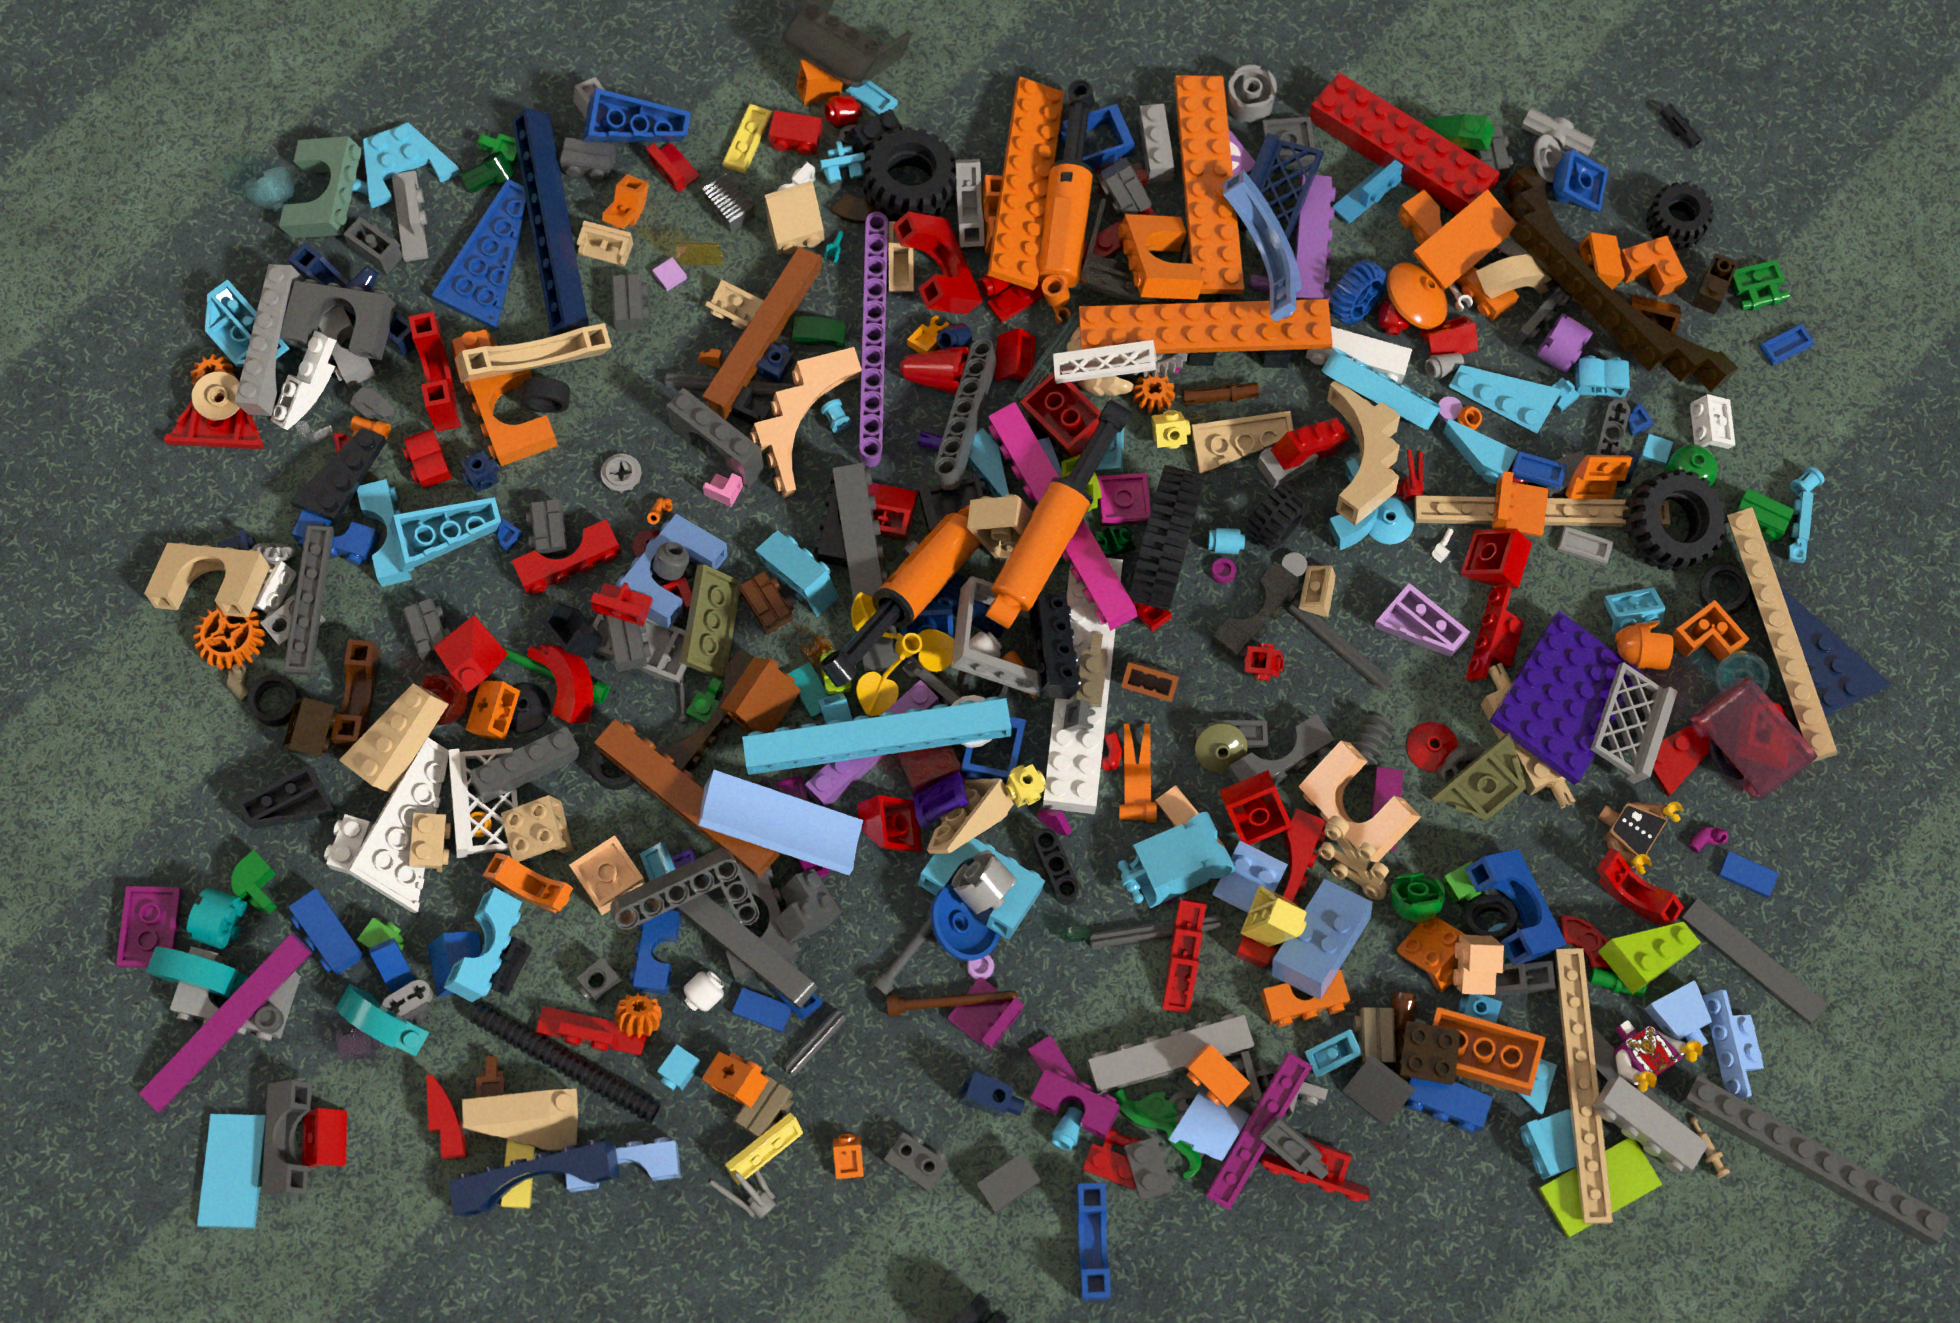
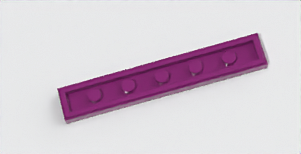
M1287 1051L1205 1193L1206 1197L1230 1210L1267 1146L1259 1138L1258 1133L1277 1114L1283 1118L1312 1068L1311 1064Z

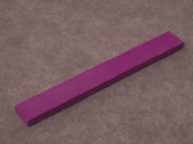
M294 933L290 934L141 1090L139 1095L157 1113L161 1112L313 952Z

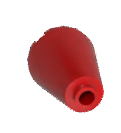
M959 346L907 355L905 360L901 361L900 373L904 375L907 381L956 396L969 349L968 347Z

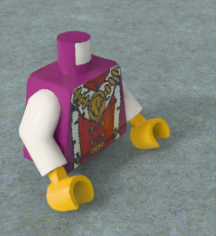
M1627 1020L1615 1029L1624 1041L1614 1050L1618 1074L1641 1092L1647 1091L1648 1085L1651 1088H1655L1656 1077L1683 1058L1682 1055L1685 1054V1058L1689 1062H1694L1697 1060V1054H1702V1044L1700 1042L1689 1041L1686 1044L1685 1042L1670 1038L1652 1026H1648L1638 1033L1629 1020Z

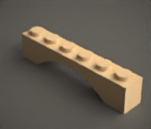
M603 323L526 343L484 346L463 350L454 359L461 383L599 356L606 353L612 346L606 325Z

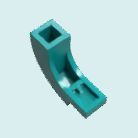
M155 947L146 973L165 981L193 986L225 999H229L249 978L239 973L237 969L163 947Z
M351 984L347 987L336 1007L343 1018L364 1033L392 1048L395 1046L414 1056H417L430 1033L428 1029L382 1006L375 999L374 995Z

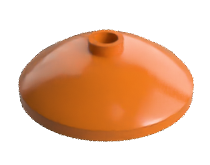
M1403 262L1395 265L1389 271L1386 279L1388 295L1396 310L1408 322L1423 329H1434L1444 322L1447 316L1446 295L1425 268L1413 263Z

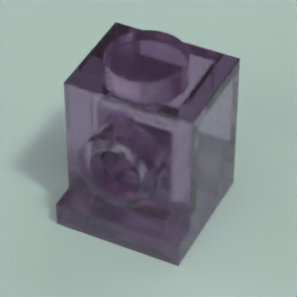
M358 1028L350 1030V1034H345L342 1030L336 1031L338 1058L343 1062L377 1057L376 1049L380 1048V1041Z

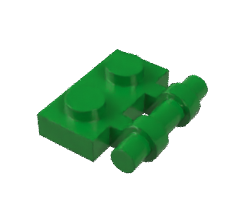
M1777 260L1739 268L1734 272L1731 284L1736 296L1744 294L1747 296V300L1739 302V307L1742 311L1747 309L1751 311L1758 310L1761 306L1771 304V306L1779 305L1781 301L1789 300L1790 298L1787 290L1779 292L1778 286H1782L1785 279ZM1766 289L1768 295L1759 297L1757 291Z

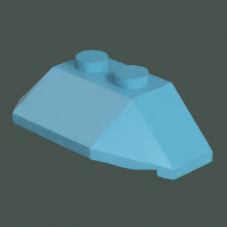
M226 280L207 294L205 332L236 367L244 366L257 312L237 289ZM279 338L276 359L289 350V347L281 338Z

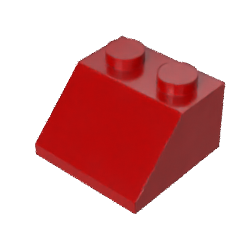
M1516 528L1474 530L1460 575L1493 587L1508 585L1511 588H1519L1532 542Z

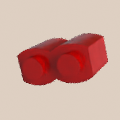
M433 428L404 439L406 447L402 448L407 462L412 461L414 468L410 469L415 484L420 482L423 489L452 479Z

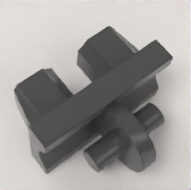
M1249 1051L1241 1052L1242 1057L1236 1058L1229 1063L1242 1075L1247 1074L1250 1082L1238 1096L1239 1102L1254 1100L1256 1104L1262 1096L1257 1080L1261 1079L1263 1087L1267 1088L1270 1082L1269 1077L1273 1076L1276 1071L1275 1068L1267 1069L1265 1061L1259 1060L1256 1062L1259 1071L1255 1072Z

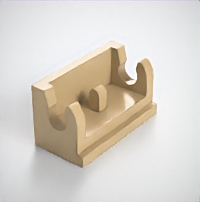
M583 221V226L577 240V245H580L578 254L625 267L633 246L631 233Z

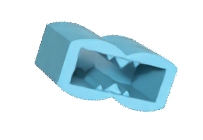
M1585 356L1579 359L1575 365V390L1580 395L1625 397L1630 389L1629 362L1617 357L1601 360L1595 356Z

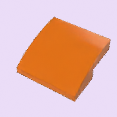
M1587 455L1576 468L1565 495L1570 499H1613L1618 481L1626 480L1632 457L1622 455Z

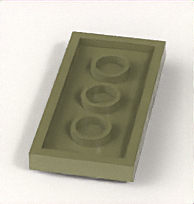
M705 564L697 565L680 663L717 679L725 678V667L729 661L741 581Z

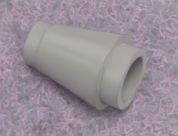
M1460 353L1432 355L1425 362V370L1431 379L1436 378L1439 380L1459 369L1460 365H1464V359Z

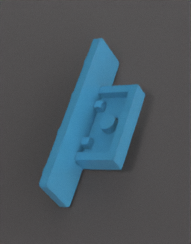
M1394 160L1386 168L1383 166L1377 168L1333 206L1334 212L1347 224L1353 222L1371 205L1378 202L1391 188L1399 184L1402 179L1403 165Z

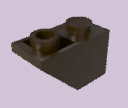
M1715 253L1691 306L1715 315L1723 302L1738 262Z

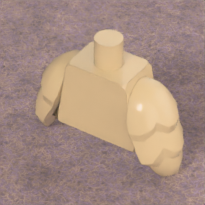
M1080 326L1074 331L1070 342L1066 345L1068 352L1081 350ZM1116 376L1075 381V384H1079L1084 391L1098 397L1103 395L1115 397L1119 394H1126L1131 392L1134 386L1131 382Z

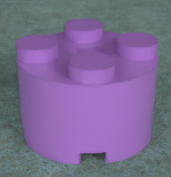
M1562 313L1555 322L1551 332L1547 334L1536 356L1558 370L1567 373L1571 365L1575 364L1582 351L1580 349L1588 342L1593 331Z

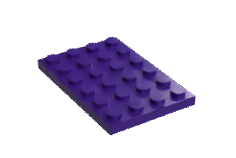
M1558 611L1553 615L1489 722L1505 734L1509 733L1514 741L1575 785L1580 781L1595 755V752L1590 750L1618 665L1624 662L1639 673L1642 672L1624 661L1621 656L1562 612ZM1624 674L1623 679L1627 688L1633 687L1630 677ZM1618 694L1616 700L1621 709L1625 702L1622 694ZM1614 715L1610 716L1609 719L1611 725L1615 720Z

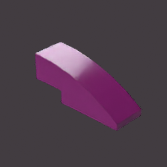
M1376 766L1369 819H1372L1393 796L1401 797L1402 769ZM1396 844L1390 849V851L1396 850Z

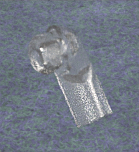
M299 421L295 426L297 435L311 443H317L334 436L330 424L316 429L309 426L307 421Z

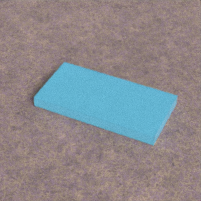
M210 1114L197 1226L255 1228L264 1156L266 1115Z

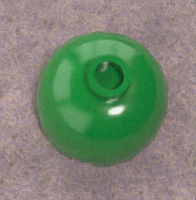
M1685 445L1677 449L1670 456L1665 472L1676 469H1683L1686 473L1692 471L1698 473L1699 479L1705 477L1710 481L1709 486L1711 487L1717 476L1718 465L1712 452L1705 447Z
M1424 873L1402 874L1391 885V904L1399 917L1412 923L1427 922L1440 913L1445 898V888L1433 876L1432 880L1424 878Z

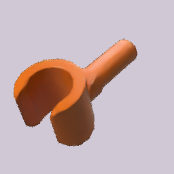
M1052 307L1056 313L1055 321L1058 324H1062V319L1059 317L1060 313L1065 314L1069 320L1071 313L1068 308Z

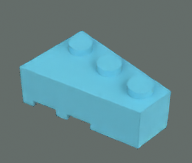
M777 530L755 549L761 563L784 585L787 584L797 592L795 596L800 601L803 599L807 600L812 613L816 617L839 598L829 576L831 573L830 569L822 561L816 562L813 555L806 548L800 549L797 542L790 535L784 536Z

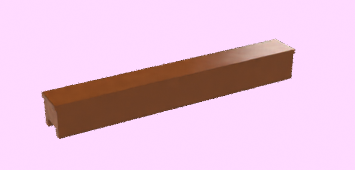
M800 246L798 247L703 394V399L707 400L705 405L724 420H726L731 412V406L742 387H747L756 373L757 362L762 359L770 344L775 343L822 269V256L820 254L817 255Z

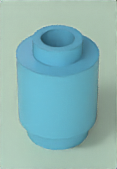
M1215 528V530H1209L1208 550H1214V553L1239 554L1240 549L1244 550L1245 534H1240V529Z

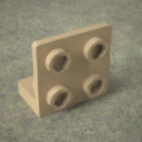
M547 795L501 813L511 856L517 862L553 849L562 853L574 850L560 800Z

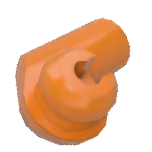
M658 498L647 516L648 522L653 525L657 524L663 516V511H672V500L670 498Z

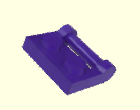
M959 771L913 795L916 819L922 829L931 825L930 822L961 806L963 808L970 804L966 795L964 779Z

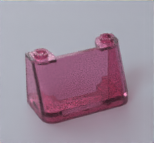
M1749 677L1738 678L1689 718L1693 723L1691 726L1693 731L1701 738L1703 736L1711 738L1745 777L1743 779L1745 782L1743 788L1752 798L1762 799L1817 758L1816 752L1763 690Z

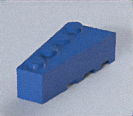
M596 88L589 97L582 142H680L687 136L691 112Z

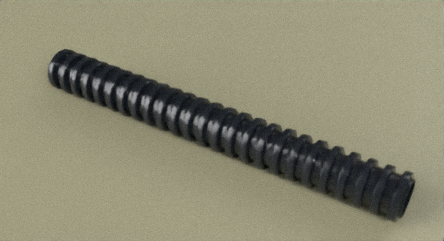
M483 1001L478 1003L471 1012L469 1021L471 1024L477 1023L478 1028L484 1027V1031H491V1035H498L500 1040L505 1039L508 1045L512 1043L515 1049L520 1048L521 1052H528V1056H535V1060H542V1064H549V1068H556L558 1073L563 1072L565 1077L568 1078L570 1076L574 1082L578 1080L579 1085L583 1086L585 1084L586 1089H593V1093H600L601 1097H607L609 1102L615 1101L616 1106L622 1105L623 1110L627 1111L629 1109L630 1114H637V1118H645L646 1123L652 1122L661 1106L660 1101L656 1100L654 1102L653 1097H645L646 1093H638L637 1088L631 1089L630 1084L624 1085L623 1080L617 1081L616 1076L612 1075L610 1077L609 1072H602V1068H594L593 1063L587 1064L586 1059L580 1060L579 1055L573 1056L572 1051L566 1052L565 1047L561 1046L559 1048L556 1042L551 1043L549 1038L543 1039L544 1036L542 1034L536 1035V1031H529V1027H522V1023H515L513 1018L508 1019L507 1015H501L499 1010L493 1011V1007L490 1005L486 1007V1003Z

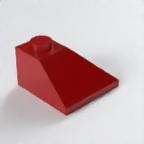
M475 614L433 646L450 674L467 693L485 680L508 655L507 651Z
M878 795L857 804L858 819L863 820L861 831L880 848L914 853L923 852L920 826L916 819L913 800Z

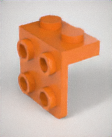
M1435 917L1430 921L1419 923L1397 947V952L1399 956L1427 972L1433 985L1438 990L1444 992L1449 985L1453 984L1454 969H1458V959L1455 958L1454 952L1455 943L1459 942V935L1466 934Z

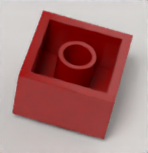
M1269 770L1219 790L1240 841L1251 845L1293 827Z

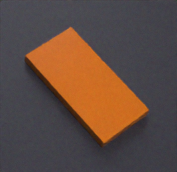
M1487 189L1412 253L1440 287L1445 290L1506 239L1516 223Z

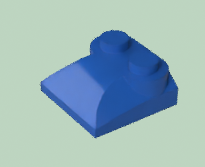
M1570 149L1564 153L1561 160L1557 163L1552 187L1553 195L1560 203L1571 201L1598 213L1601 211L1608 169Z

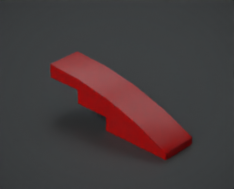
M1179 898L1162 1004V1009L1183 1013H1189L1199 965L1198 956L1203 935L1202 926L1206 902Z

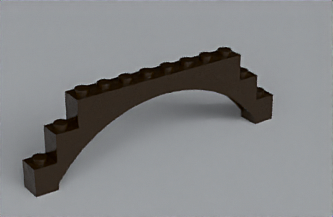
M1531 166L1516 171L1503 188L1514 199L1506 212L1517 222L1509 235L1648 372L1663 365L1679 382L1693 375L1710 392L1725 384L1739 368L1722 351L1716 352L1701 347L1668 331L1636 310L1614 292L1585 263L1562 232L1546 196L1545 184L1547 181Z

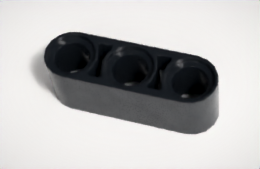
M1042 828L1035 834L1034 851L1057 902L1063 905L1072 904L1078 896V881L1055 831L1050 828ZM1048 838L1053 844L1045 848L1040 846L1039 840ZM1059 862L1062 864L1063 869L1058 872L1052 871L1049 868V864ZM1062 886H1070L1074 892L1069 896L1061 894L1059 889Z

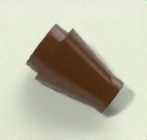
M1394 992L1393 998H1390L1391 1008L1394 1009L1395 1031H1398L1399 1026L1404 1022L1412 1021L1417 1005L1415 994Z

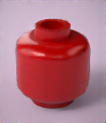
M852 95L832 96L828 103H825L824 113L826 121L830 122L832 126L845 127L856 124L858 117L862 114L861 104L856 102Z
M1386 298L1385 302L1379 305L1377 324L1379 328L1385 330V334L1400 335V331L1409 327L1410 322L1396 310L1390 298Z

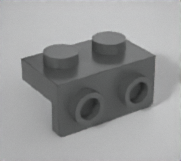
M1157 1137L1125 1145L1124 1150L1140 1201L1163 1194H1171L1173 1191L1172 1186H1175V1180L1171 1169L1166 1170L1164 1159H1167L1164 1144L1158 1143Z

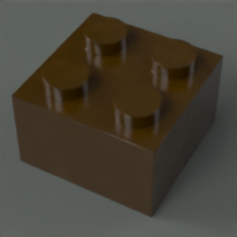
M306 697L295 699L281 750L310 758L321 757L322 753H326L330 738L326 737L329 727L333 728L337 717V712H333L335 705Z

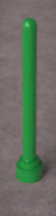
M503 647L508 653L504 659L555 679L551 670L545 665ZM600 681L597 683L592 682L593 701L602 704L609 693L610 687Z

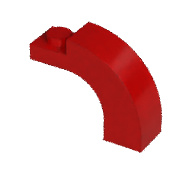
M542 643L541 646H529L527 656L548 667L555 677L557 696L552 714L568 723L589 722L593 705V685L590 672L582 657L565 652L561 645L554 646Z
M1610 848L1606 856L1600 861L1596 869L1601 876L1598 882L1614 899L1655 924L1661 926L1674 924L1684 908L1674 892L1661 889L1643 880L1632 871L1617 850Z

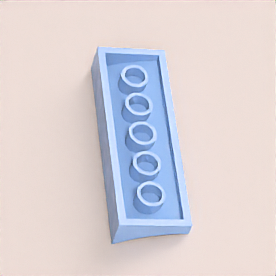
M713 770L704 787L698 825L850 875L854 868L856 848L863 820Z

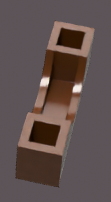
M348 639L344 660L346 675L345 694L341 709L337 713L331 740L340 749H350L368 730L380 658V650L374 641Z

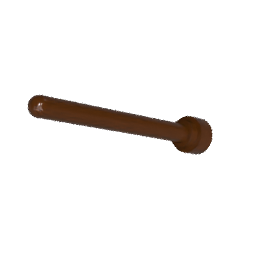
M1011 990L904 999V997H899L898 994L887 995L888 1016H900V1013H905V1010L1010 1002L1017 998L1018 994L1016 991Z

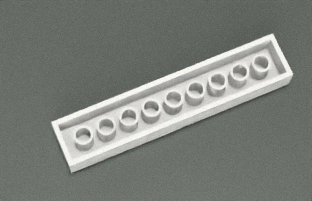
M1107 558L1121 581L1123 560ZM1069 571L1067 603L1071 608L1070 624L1074 630L1073 645L1074 651L1077 652V673L1079 674L1084 646H1091L1092 633L1103 634L1101 648L1107 649L1108 659L1101 708L1089 706L1090 709L1095 711V715L1088 717L1087 722L1093 724L1094 728L1088 730L1080 729L1074 732L1063 730L1066 704L1075 702L1076 692L1070 699L1055 698L1043 808L1095 814L1115 629L1110 631L1106 623L1100 624L1094 612L1098 610L1094 602L1089 604L1082 590L1086 589L1082 581L1077 583L1071 571Z

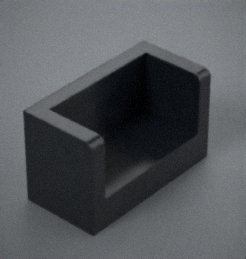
M558 602L554 604L542 622L565 652L589 659L603 639L579 609Z

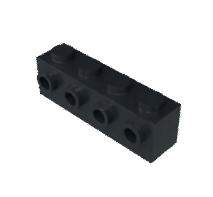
M1040 593L1029 610L1040 697L1070 699L1081 684V678L1077 673L1076 666L1077 652L1074 651L1073 645L1074 630L1070 624L1071 608L1068 606L1066 595Z

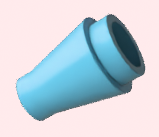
M1074 1107L1068 1108L1066 1114L1051 1133L1053 1136L1051 1142L1055 1146L1064 1150H1071L1073 1146L1077 1145L1083 1112Z

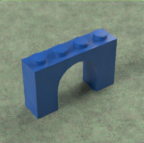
M1519 849L1484 856L1464 868L1476 892L1498 889L1512 900L1519 912L1522 929L1501 941L1512 965L1546 957L1554 953L1556 949H1561L1567 945Z

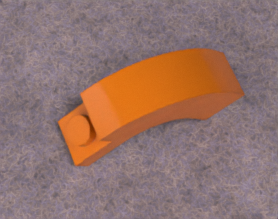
M495 853L483 874V877L504 890L552 913L561 911L568 903L570 893L573 890V887L567 883L544 877L520 864L510 856Z

